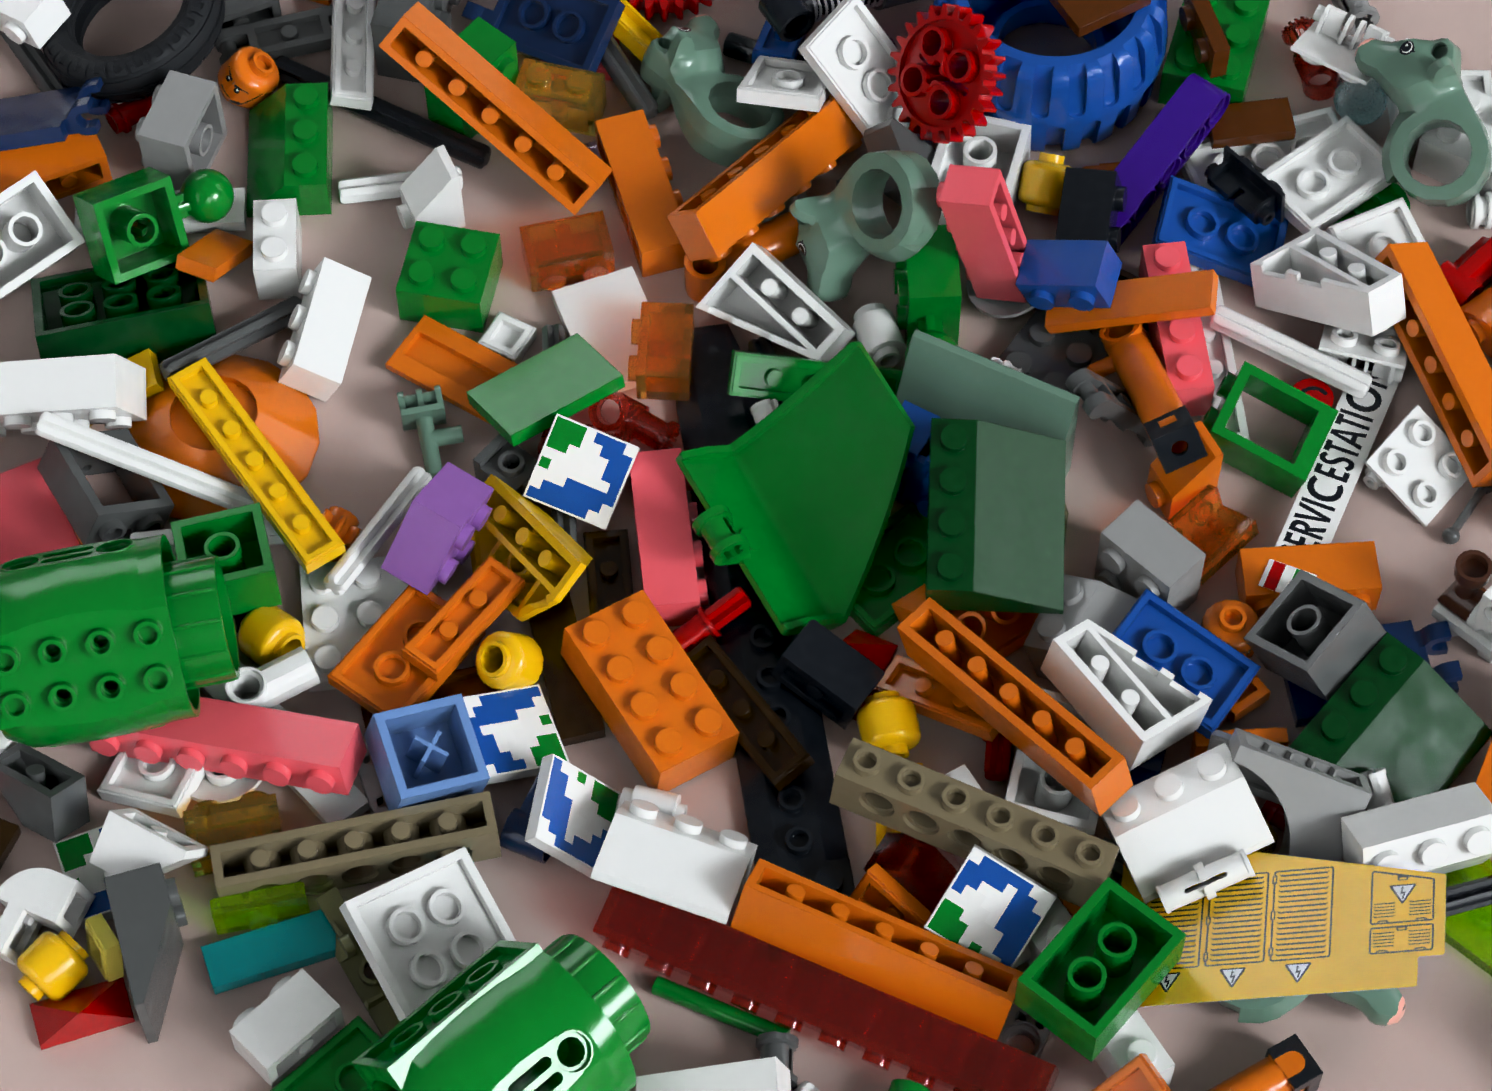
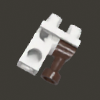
M1468 550L1458 556L1454 566L1456 580L1437 599L1439 603L1433 608L1431 616L1440 622L1448 621L1451 635L1453 637L1460 636L1477 649L1478 656L1491 664L1492 585L1487 590L1483 586L1488 583L1491 577L1492 561L1481 551Z

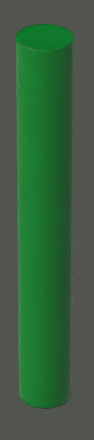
M657 976L652 986L651 993L754 1036L758 1037L759 1034L773 1031L790 1033V1029L661 976Z

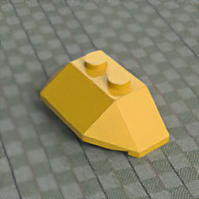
M490 474L484 483L494 488L487 503L493 509L479 532L475 530L471 540L476 542L470 554L472 573L489 556H492L525 579V589L506 608L517 620L524 622L559 604L593 558L546 512L501 479Z

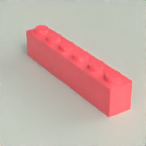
M200 697V714L198 717L173 721L166 725L141 732L89 742L92 751L104 756L112 757L119 752H126L128 757L136 758L149 764H156L158 762L169 763L170 758H174L176 763L185 769L191 768L200 771L203 767L206 771L222 773L234 779L245 777L267 781L275 786L290 785L308 788L320 794L336 793L342 795H349L367 753L359 723Z

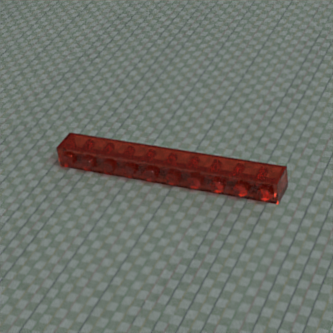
M614 886L593 929V932L604 940L601 948L625 959L628 958L630 952L646 958L644 966L654 972L670 977L673 970L690 977L687 985L696 990L713 996L715 990L719 989L733 995L730 1003L753 1014H757L759 1007L776 1014L774 1022L785 1028L800 1033L802 1027L805 1026L820 1033L817 1039L819 1042L844 1052L846 1045L864 1052L861 1058L863 1061L888 1071L891 1064L908 1071L907 1080L922 1084L930 1090L933 1089L935 1083H938L953 1091H1052L1060 1073L1057 1066L722 923Z

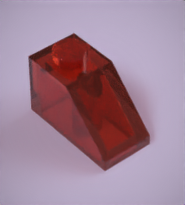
M886 833L863 869L866 872L870 867L878 863L931 913L958 872L935 846L903 833Z

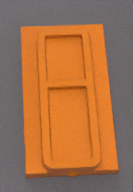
M426 315L421 318L385 363L386 369L427 391H433L434 386L440 385L442 397L445 401L488 424L490 423L469 404L466 392L518 365Z

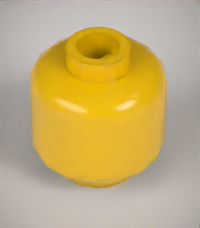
M1040 152L1039 160H1028L1023 164L1018 198L1021 202L1026 203L1025 210L1058 216L1065 169L1070 167L1064 165L1065 156Z
M278 606L259 607L243 617L237 636L238 647L245 656L259 666H262L300 646L305 649L304 627L298 619Z
M497 631L488 635L481 642L476 652L475 665L477 674L484 684L492 689L507 690L534 685L543 671L544 659L540 646L536 640L528 635Z
M882 691L867 697L864 701L865 705L859 709L856 716L861 740L905 759L908 758L910 755L909 750L917 746L921 739V730L913 702L909 698L900 696V693L897 691Z
M61 930L58 934L51 931L43 932L17 959V966L23 974L18 983L37 1001L44 995L53 1001L62 1000L87 976L88 966L85 960L89 957V954L64 930Z

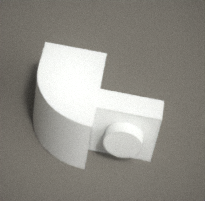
M37 867L14 874L0 886V903L6 907L0 916V957L4 961L17 966L18 957L34 942L42 925L58 932L64 930L74 938L96 896L78 880L52 869Z

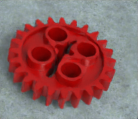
M955 4L930 5L929 12L918 11L916 13L917 23H905L909 34L907 37L898 35L896 37L902 48L900 52L894 51L890 53V56L897 61V66L887 69L888 74L896 76V82L888 87V91L898 93V97L891 105L893 108H903L898 120L910 123L908 129L913 133L920 134L921 140L949 144V142L961 143L964 136L974 137L976 135L975 126H987L984 112L996 113L997 109L991 102L992 97L1003 96V92L996 87V81L1006 79L1004 73L997 71V66L1002 64L1006 58L995 55V50L1002 42L999 39L990 38L995 27L983 24L985 17L983 14L972 13L971 7Z

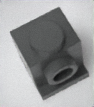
M499 433L473 459L475 478L485 482L489 475L493 474L523 495L537 459L518 445L513 447Z

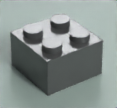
M1300 569L1245 635L1244 640L1266 669L1328 702L1387 632L1365 601Z

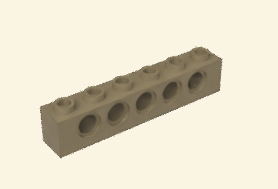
M854 737L835 773L829 803L966 859L972 847L976 844L1057 894V898L1082 907L1101 884L1110 877L1120 849L1117 845Z
M490 791L209 846L216 891L223 912L323 893L335 886L337 889H343L397 878L462 847L467 849L474 862L502 857Z

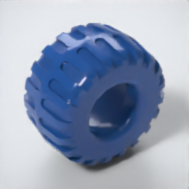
M934 0L933 3L936 6H942L943 3L971 7L972 13L985 16L983 24L995 27L990 38L999 39L1001 42L1007 34L1025 25L1048 23L1062 25L1071 29L1049 0ZM1151 0L1150 5L1082 36L1092 48L1091 51L1070 56H1043L1015 49L1002 42L995 50V55L1006 58L1002 64L997 66V71L1006 75V79L996 81V87L1003 92V96H993L991 102L995 105L997 111L996 113L984 112V115L1032 125L1031 151L1044 152L1045 145L1059 144L1062 151L1078 149L1081 140L1089 138L1094 144L1107 139L1112 135L1114 125L1118 128H1124L1137 116L1139 107H1143L1151 96L1168 42L1167 0Z

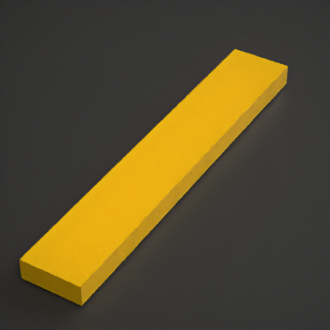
M206 357L167 378L171 390L255 503L260 502L263 515L307 574L346 552L344 542Z

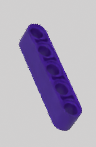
M1192 73L1186 78L1114 170L1117 171L1122 186L1127 187L1125 212H1118L1116 227H1121V245L1163 193L1170 176L1177 175L1223 116L1231 98L1229 93L1196 73Z

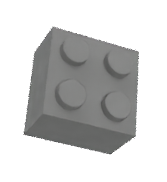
M169 70L163 84L157 85L153 92L152 106L146 117H141L137 123L135 139L139 142L142 166L145 168L152 167L170 175L174 190H180L184 179L192 172L211 168L227 135L217 82Z
M1137 499L1101 532L1094 578L1138 599L1147 588L1183 613L1197 600L1206 554Z

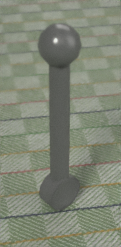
M1492 486L1477 487V491L1453 526L1447 527L1443 531L1442 538L1447 544L1451 545L1459 541V531L1482 497L1492 492Z

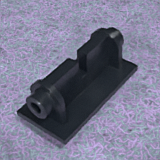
M1226 145L1223 152V162L1219 165L1212 163L1205 170L1204 176L1207 178V184L1227 200L1240 192L1242 195L1234 200V206L1254 224L1261 223L1263 226H1266L1274 218L1282 223L1284 221L1286 194L1280 185L1273 180H1268L1254 168L1247 157L1239 156Z

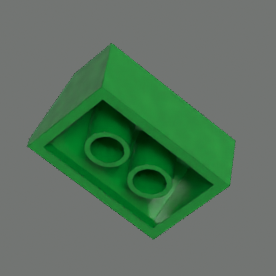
M328 82L285 84L249 111L247 218L253 217V200L296 198L299 215L332 214L333 110L332 105H329L330 92Z

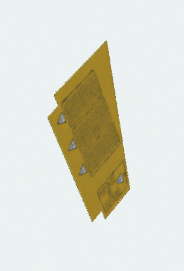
M1253 852L1247 855L1256 876L1249 877L1217 891L1216 898L1208 901L1207 896L1175 909L1169 914L1166 913L1160 897L1146 903L1147 906L1184 932L1186 939L1181 959L1140 1007L1416 987L1418 983V958L1445 954L1446 874ZM1123 864L1122 887L1145 903L1125 864ZM1223 872V873H1221V874H1218V875H1216V876H1214V877H1212V878H1209V880H1210V879H1213V878H1215V877H1217V876H1220V875L1224 874L1225 872ZM1201 882L1198 883V884H1196V885H1193V886H1191V887H1189V888H1186L1185 890L1190 889V888H1192V887H1194V886H1197V885L1201 884Z

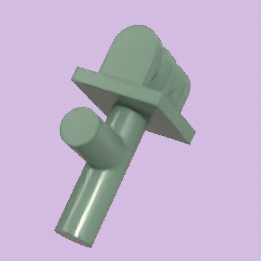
M440 385L434 386L433 391L422 392L421 388L415 389L416 394L405 396L403 391L397 392L403 431L417 429L425 472L430 473L432 478L442 469L439 447L464 442L461 425L435 430V425L447 423Z

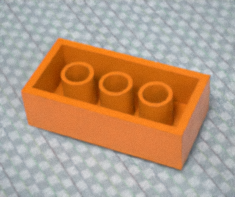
M643 589L564 628L561 647L562 657L648 787L670 791L734 757L740 732Z

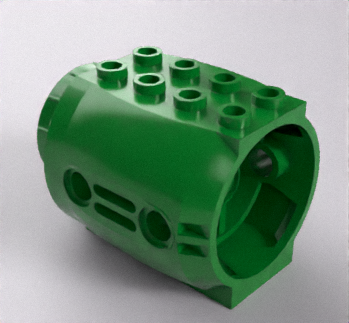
M162 534L141 539H117L72 546L13 559L0 565V730L9 740L33 748L73 745L141 732L166 725L173 721L198 717L200 714V687L235 681L240 677L239 651L231 603L219 559L215 555H203L176 561L167 537Z
M574 934L562 935L544 950H542L538 943L499 940L351 1063L366 1083L367 1091H629L636 1085V1073L629 1054L647 1038V1035L650 1033V1021L641 1000L627 979L600 950L585 939Z

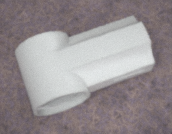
M300 646L258 668L241 667L239 679L225 683V690L230 702L272 709V707L320 684V679L307 652ZM257 692L252 698L241 699V696L246 693Z

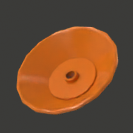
M234 354L212 365L297 481L301 483L308 476L320 444L317 410L308 395L278 383L281 369L269 361ZM162 377L165 390L147 398V420L132 421V428L128 429L138 446L243 487L171 390L168 381H165ZM162 484L175 504L169 517L183 520L227 510V508Z

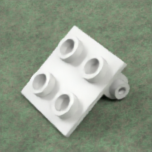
M1319 4L1312 18L1315 22L1299 37L1290 50L1300 54V57L1309 64L1323 65L1338 72V75L1347 82L1361 83L1366 86L1372 78L1362 74L1357 67L1355 51L1358 45L1369 38L1393 42L1396 39L1389 37V31L1370 23L1361 40L1367 25L1365 20L1361 21L1354 36H1351L1349 34L1356 16L1351 14L1341 31L1348 12L1331 4H1328L1327 7Z
M1325 324L1318 351L1346 364L1348 357H1351V366L1354 368L1357 359L1364 360L1363 372L1365 373L1368 371L1369 363L1373 362L1371 376L1386 379L1388 384H1392V381H1402L1408 357L1393 326L1372 337Z
M1416 405L1366 460L1367 468L1365 469L1363 481L1373 490H1377L1379 487H1387L1421 525L1426 527L1467 481L1468 477L1447 435L1419 405Z

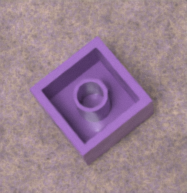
M447 462L413 499L381 568L425 595H428L438 582L446 585L458 564L463 565L470 556L476 544L471 538L475 530L479 532L492 512L493 508L489 507L487 503L494 488L452 463Z

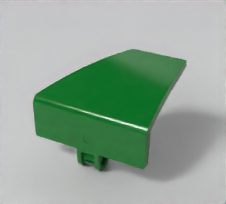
M859 341L850 342L795 393L731 444L704 446L685 450L676 458L678 466L706 510L692 523V528L696 535L704 537L711 549L710 558L715 565L739 564L776 627L784 636L799 634L812 619L828 630L835 629L847 622L886 528L909 453L915 425L863 344Z

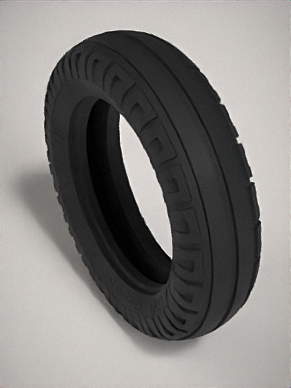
M63 0L71 15L43 45L42 49L52 72L68 88H82L88 79L101 76L103 86L100 92L90 93L93 98L97 100L109 98L110 103L132 102L145 99V96L147 98L153 96L157 85L163 84L169 70L190 75L201 65L202 60L204 61L215 46L223 27L225 0H183L175 20L158 38L135 51L115 56L94 55L83 49V38L90 22L111 0Z

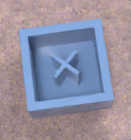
M462 693L372 715L364 737L388 811L483 792L490 776Z

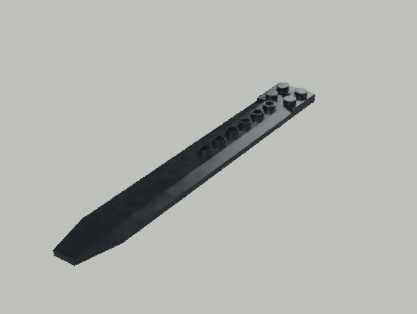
M728 323L685 329L676 399V411L683 451L704 446L731 444L756 425L750 408L755 403L764 399L727 394L732 350L741 351ZM694 490L690 491L692 502L697 503L699 516L706 510ZM698 536V540H701L703 569L710 606L736 587H741L752 601V606L720 629L722 636L719 638L715 636L716 642L815 761L812 766L779 792L737 741L735 756L749 838L751 843L758 845L753 860L754 867L761 858L849 897L854 891L855 886L840 809L838 806L829 803L834 777L822 713L771 676L782 654L799 634L782 635L739 564L715 565L710 558V547L704 537ZM768 944L771 963L799 960V958Z

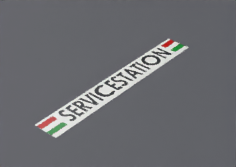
M1357 359L1355 368L1363 371L1365 361ZM1373 362L1369 363L1367 374L1371 375L1374 365ZM1371 376L1373 378L1371 387L1363 399H1359L1344 391L1342 392L1335 408L1339 412L1306 482L1300 488L1275 547L1329 544L1332 542L1399 382L1392 381V384H1388L1386 379ZM1269 559L1258 586L1281 593L1300 569ZM1307 572V573H1309V574H1311V575L1317 577L1316 574Z

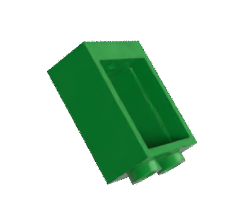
M1244 361L1235 375L1229 371L1226 373L1216 392V395L1222 398L1217 409L1211 406L1202 422L1223 452V462L1292 498L1306 482L1339 411ZM1242 391L1306 425L1290 461L1225 428Z

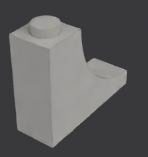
M1235 727L1228 743L1232 761L1246 767L1264 780L1276 794L1284 809V836L1278 854L1340 862L1343 857L1341 817L1365 811L1373 795L1367 777Z

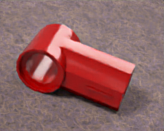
M1482 236L1454 263L1447 260L1440 265L1460 307L1481 294L1484 288L1492 281V237L1486 238Z

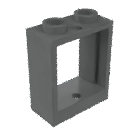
M128 428L99 431L139 447ZM51 440L37 467L83 545L117 539H130V534L133 532L162 530L175 506L162 483ZM116 472L133 502L103 506L85 476Z

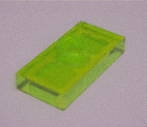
M301 881L209 900L212 918L218 935L246 929L256 930L310 913L305 885Z

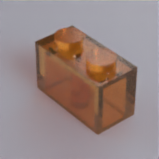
M603 210L519 227L521 250L532 292L542 290L553 291L563 286L608 275V273L615 271L614 249Z
M642 302L640 319L633 318L631 327V345H638L637 355H629L628 381L636 382L637 399L689 401L695 328L694 304Z

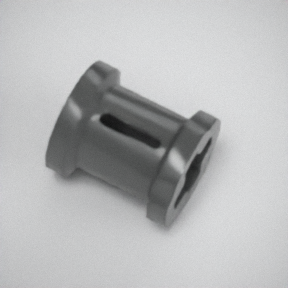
M777 1031L759 1034L756 1039V1048L760 1051V1059L776 1056L790 1070L791 1091L795 1090L798 1077L793 1074V1053L798 1048L799 1039L793 1034Z

